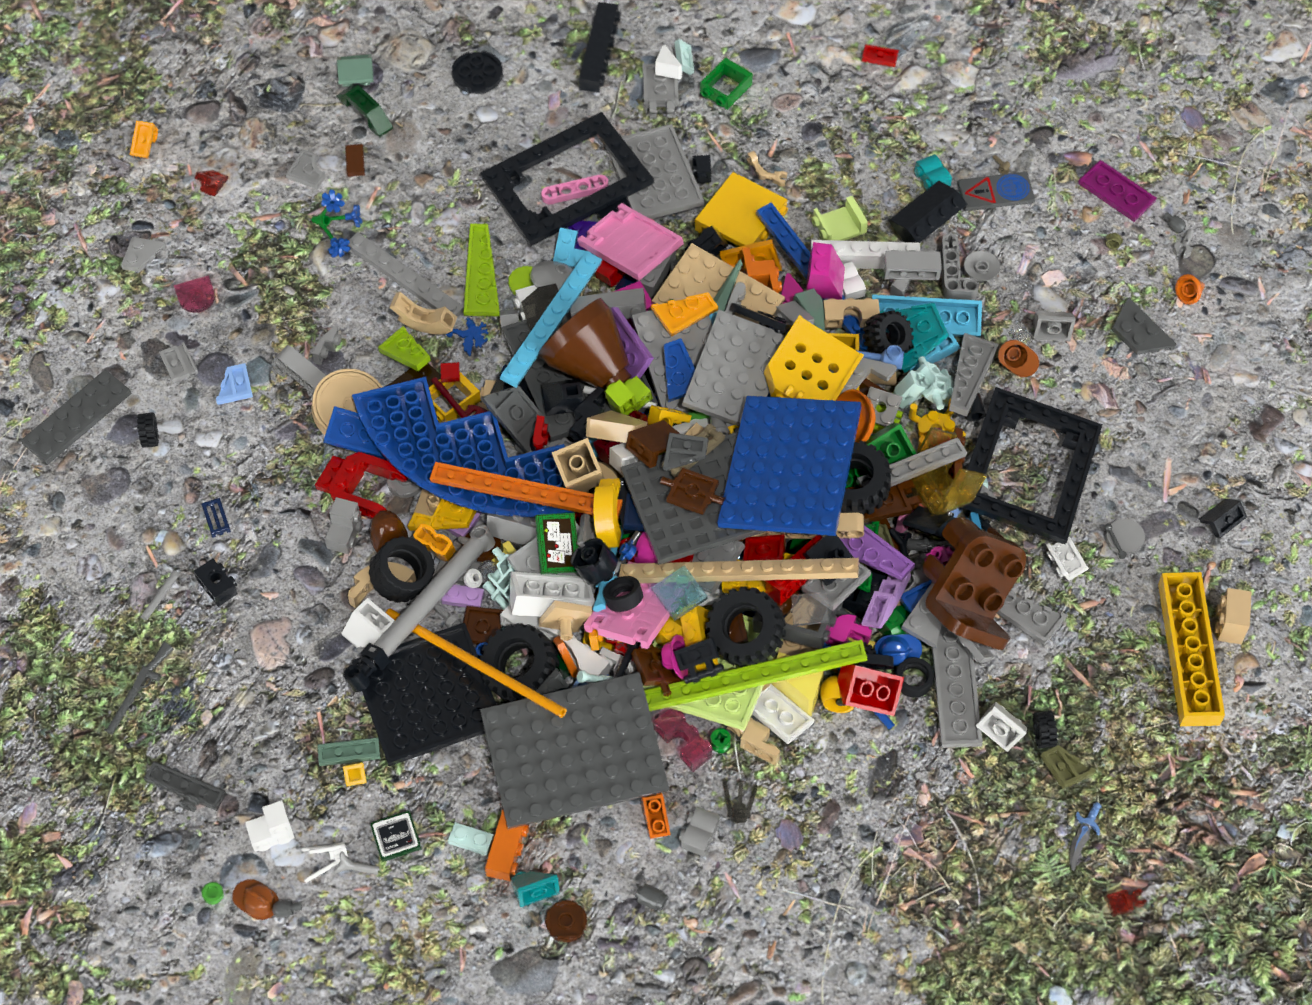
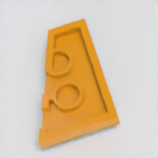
M772 239L720 251L721 260L735 267L741 259L742 248L750 247L751 255H754L755 261L774 260L775 267L782 271V265Z
M708 292L689 296L682 300H670L667 303L651 305L652 311L671 337L714 313L719 308Z

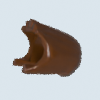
M380 511L373 517L370 526V538L377 553L386 542L393 538L403 536L408 538L405 525L394 512Z

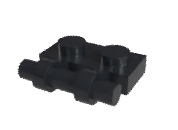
M713 638L674 651L680 671L689 670L690 675L684 677L686 684L698 683L705 677H714L719 672L724 671L722 663L717 665L713 663L714 659L720 657ZM705 663L707 668L697 671L696 666Z

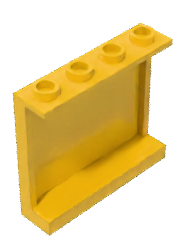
M732 172L696 217L695 231L701 233L705 228L713 226L721 233L724 239L739 247L766 241L770 232L756 215V211L772 202L782 217H784L788 211L787 199Z

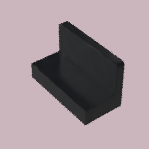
M1224 499L1199 518L1201 523L1210 524L1215 537L1221 538L1246 519L1247 515L1241 501Z

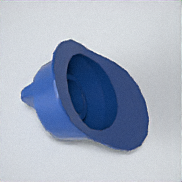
M910 634L887 635L877 641L875 650L876 655L894 657V666H898L905 659L920 658L922 645L916 637Z

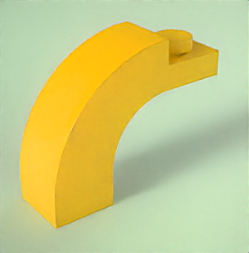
M619 478L600 479L599 487H595L593 511L596 537L605 542L609 548L619 547L622 535L617 516V500L621 486Z

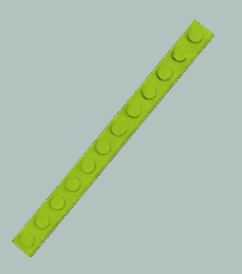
M857 640L720 672L717 676L705 677L698 683L686 684L685 681L669 684L672 694L667 697L663 696L661 687L644 691L649 711H654L867 661V655L863 640Z

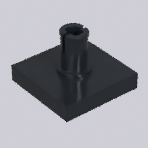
M837 534L836 536L824 535L803 553L806 559L854 558ZM821 579V580H822V581L824 582V584L827 586V585H830V584H831L833 581H835L836 579Z

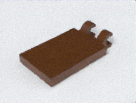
M907 480L892 486L887 500L883 501V505L879 509L875 507L874 513L870 515L864 513V523L910 514L912 510H915L919 506L918 504L922 503L920 496L906 497L907 494L912 493L911 488L915 487L913 481ZM859 486L850 487L847 489H859Z

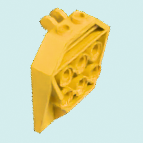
M799 315L764 370L771 397L836 401L864 354L855 351Z

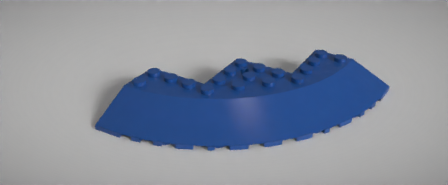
M426 377L352 395L359 418L380 452L398 471L430 493L462 507L503 516L535 517V515L574 513V511L432 483L430 481L434 464L439 462L566 488L552 455V452L564 448V444L508 458L498 421L491 411L438 423Z

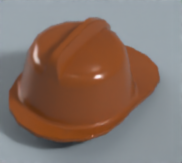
M1018 340L1006 341L998 351L1000 363L1020 377L1033 375L1039 367L1038 355Z
M254 879L240 882L232 894L234 904L257 920L271 918L274 915L272 907L274 903L279 901L277 894L273 890Z

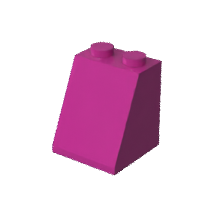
M813 242L808 264L806 290L814 288L821 298L842 300L845 267L832 244Z

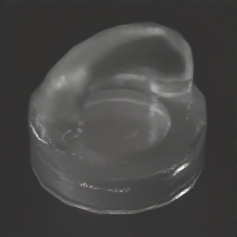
M486 560L478 567L482 578L488 581L490 579L487 575L494 573L498 569L496 563L492 560Z

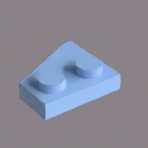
M246 364L227 367L224 374L225 378L220 386L219 396L216 397L217 405L253 397Z

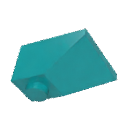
M523 871L511 878L512 887L520 908L560 894L559 880L556 874Z

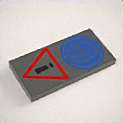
M1027 171L958 180L960 194L968 204L964 207L965 211L1035 203V196Z

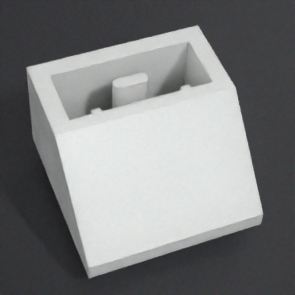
M367 598L351 614L342 631V636L357 648L360 646L366 647L369 643L374 644L395 620Z

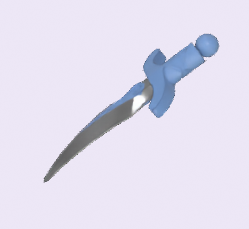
M1099 802L1093 804L1087 818L1081 817L1079 812L1076 813V818L1082 825L1077 828L1078 832L1074 836L1070 848L1069 860L1071 870L1073 871L1075 870L1080 852L1090 838L1091 828L1096 831L1098 836L1100 835L1099 826L1094 822L1101 808Z

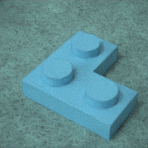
M560 228L553 261L567 264L573 268L576 267L586 252L585 250L575 249L578 231Z

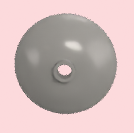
M543 261L532 268L530 276L533 284L541 292L555 297L574 269L558 261Z

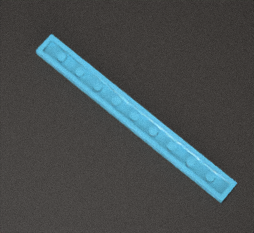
M588 251L585 252L502 372L500 380L517 388L539 356L540 349L552 337L601 265V258Z

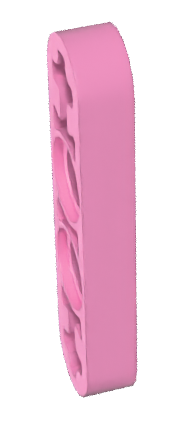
M595 175L545 187L541 192L542 201L550 205L589 196L607 187L608 178L605 175ZM581 185L588 186L586 190L579 189ZM564 189L571 190L569 194L562 193Z

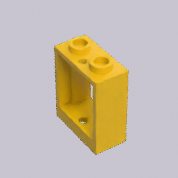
M461 372L460 382H441L447 390L455 385L467 396L458 403L464 411H466L468 405H476L481 401L480 390ZM434 384L429 387L431 398L433 401L437 397H439L441 393L436 389ZM433 401L439 422L452 421L460 417L454 408L445 413Z

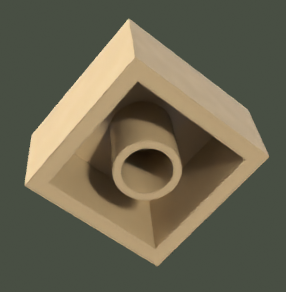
M1227 588L1225 595H1221L1220 604H1217L1216 616H1219V621H1216L1215 633H1218L1217 641L1242 644L1250 627L1252 591Z

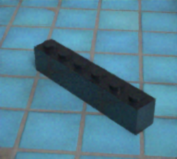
M598 2L579 76V90L600 93L601 86L605 84L604 73L608 72L609 63L607 61L611 60L612 50L610 49L614 47V34L617 35L618 32L617 22L621 20L618 4Z

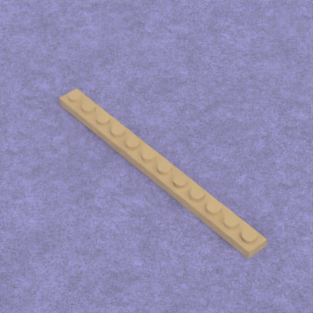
M859 558L675 562L660 565L658 563L621 564L619 577L632 576L639 583L858 578Z

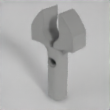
M1192 229L1187 230L1181 243H1175L1173 248L1175 256L1182 249L1185 252L1182 259L1191 255L1193 247H1190L1189 243L1194 234Z

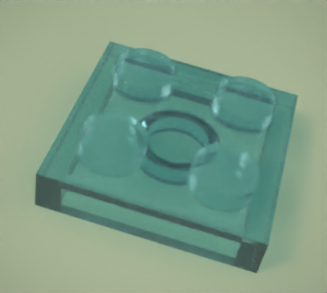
M685 565L651 587L674 621L708 599L706 593Z

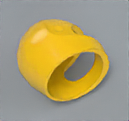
M839 675L826 678L820 687V698L823 706L835 713H847L853 710L854 707L836 704V699L841 698L837 682Z

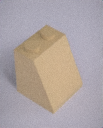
M588 438L552 452L566 488L589 493L591 488L599 486L600 479H604Z

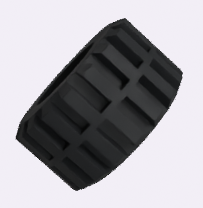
M887 311L871 316L870 320H867L865 323L867 326L863 328L865 332L863 339L866 341L864 345L868 346V352L881 354L889 346L897 345L904 353H907L909 347L913 344L911 340H914L912 335L913 328L910 327V321L906 320L907 317L901 315V312ZM886 328L891 335L890 342L886 338Z

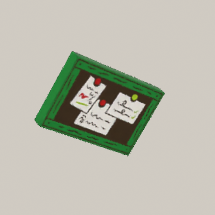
M575 513L535 515L541 575L578 573L571 563L572 555L578 548Z

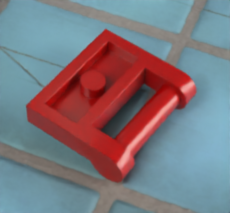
M537 415L533 436L535 451L544 449V446L548 445L549 435L547 434L548 424H545V416Z

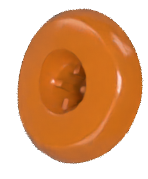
M855 389L846 390L839 395L836 401L861 402L862 407L855 442L860 443V440L867 442L874 430L876 421L874 406L871 400L862 392Z

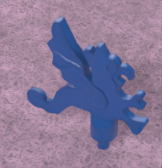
M467 317V330L453 329L452 332L446 333L447 337H452L455 333L459 337L465 338L463 343L464 351L470 357L474 345L473 339L475 340V348H478V346L482 348V345L488 341L487 337L483 339L484 336L482 334L488 335L489 332H487L488 329L482 330L483 327H486V324L481 322L480 326L477 327L474 321Z

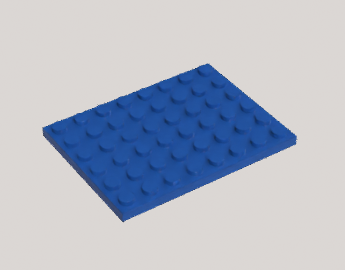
M747 396L723 496L725 501L721 505L717 522L718 527L836 536L862 407L861 402Z

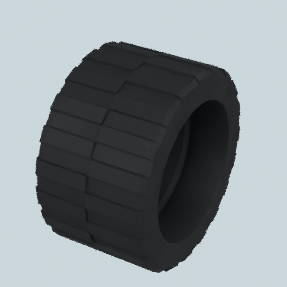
M403 536L391 539L384 544L370 563L369 575L370 581L374 586L373 588L379 595L389 601L400 603L412 600L420 594L433 578L435 563L432 554L425 545L413 538ZM398 557L407 561L415 571L416 581L409 583L396 578L389 569L388 558Z

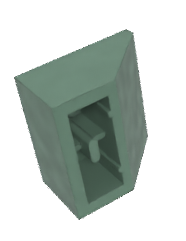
M371 54L337 57L339 85L343 84L344 87L353 86V83L369 85L370 82H373Z

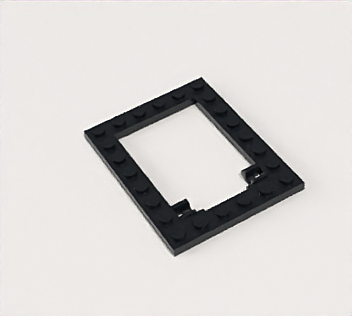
M602 112L480 172L482 180L530 246L558 233L560 228L566 229L654 184V178ZM594 135H597L627 175V177L554 214L550 212L547 206L543 207L542 212L539 214L536 211H528L513 190L515 186L525 180V176L522 174L523 171Z
M995 387L955 505L1066 545L1103 424ZM1019 418H1027L1059 429L1060 433L1065 434L1062 447L1074 450L1053 519L980 493L1002 425L1015 430Z

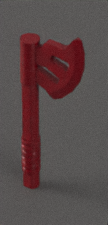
M436 377L432 378L431 382L454 408L460 418L468 417L474 411H476L474 415L488 412L485 408L476 405H468V408L464 411L445 386Z

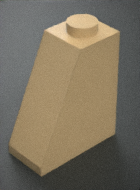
M611 410L587 418L586 436L626 443L628 433L647 426V422Z

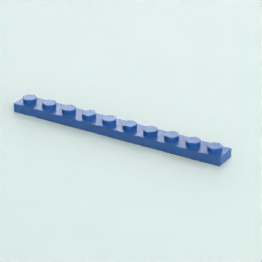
M772 202L758 209L756 215L807 280L808 264L811 255L809 250ZM846 315L844 316L842 327L848 334H859L860 346L865 332L863 328L859 327V321L855 316Z

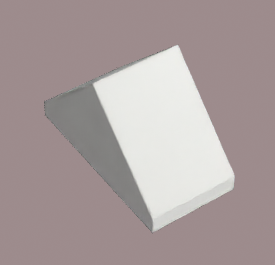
M663 45L655 61V75L681 79L682 65L668 47Z

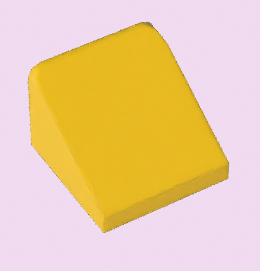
M363 761L343 765L346 787L367 783Z

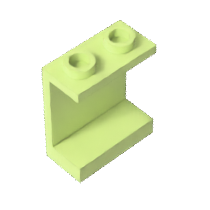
M853 196L846 198L845 207L822 215L817 208L813 211L811 220L813 226L818 228L822 240L844 241L867 233L868 221Z

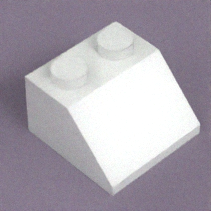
M997 702L985 712L976 725L977 728L1007 752L1027 733V727Z

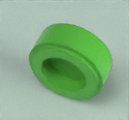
M210 882L203 887L202 897L206 903L214 905L223 899L224 891L220 884Z

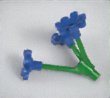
M331 189L328 194H322L323 200L321 205L325 209L321 214L313 216L312 222L320 225L331 239V247L328 251L334 258L337 254L339 257L344 256L343 251H350L348 246L350 241L343 238H334L327 228L330 221L340 219L353 220L355 226L360 227L362 218L359 217L361 216L359 204L353 206L352 213L331 217L325 215L332 210L338 213L340 211L339 207L345 205V202L340 200L342 195L340 193L335 195V191Z

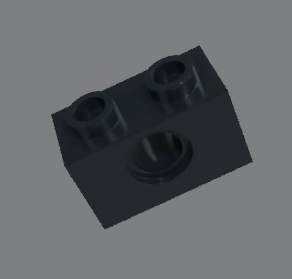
M213 558L193 571L198 583L218 607L237 595L236 581L232 576L228 577L225 574L226 569L221 563L217 564Z

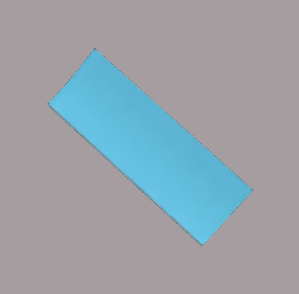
M872 294V299L879 300L880 311L885 312L895 311L897 308L901 310L911 308V306L934 303L946 330L949 329L953 336L963 337L964 333L979 338L981 337L982 301Z

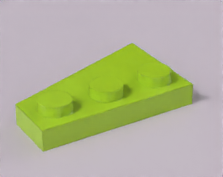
M404 326L378 346L381 354L416 371H419L431 361L429 354L420 344H417L411 334H408Z

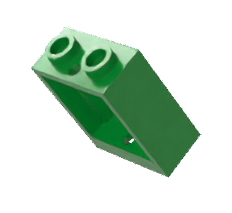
M725 57L700 82V94L728 110L752 86L753 73ZM724 75L739 83L728 96L713 88Z

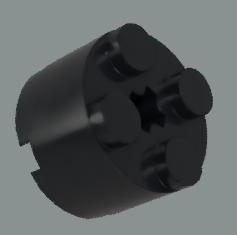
M593 538L584 542V547L581 549L577 548L574 551L571 563L588 585L611 580L618 558L605 542L599 538Z

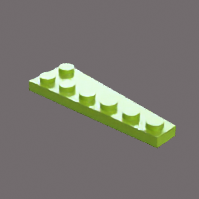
M470 223L464 316H500L488 224Z

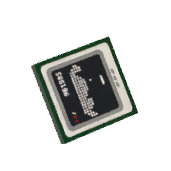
M410 810L370 823L382 862L422 850Z

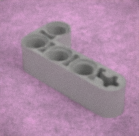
M951 233L945 234L942 238L940 250L943 297L945 299L975 300L978 294L979 282L975 278L961 277L958 237Z
M289 345L273 360L272 367L277 374L282 377L289 374L311 394H314L317 385L326 376Z

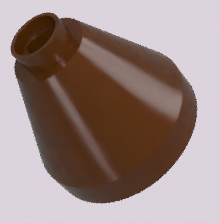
M602 298L596 299L575 314L539 351V355L549 366L594 387L604 389L611 383H616L619 379L624 384L632 377L626 370L629 366V361L613 312Z

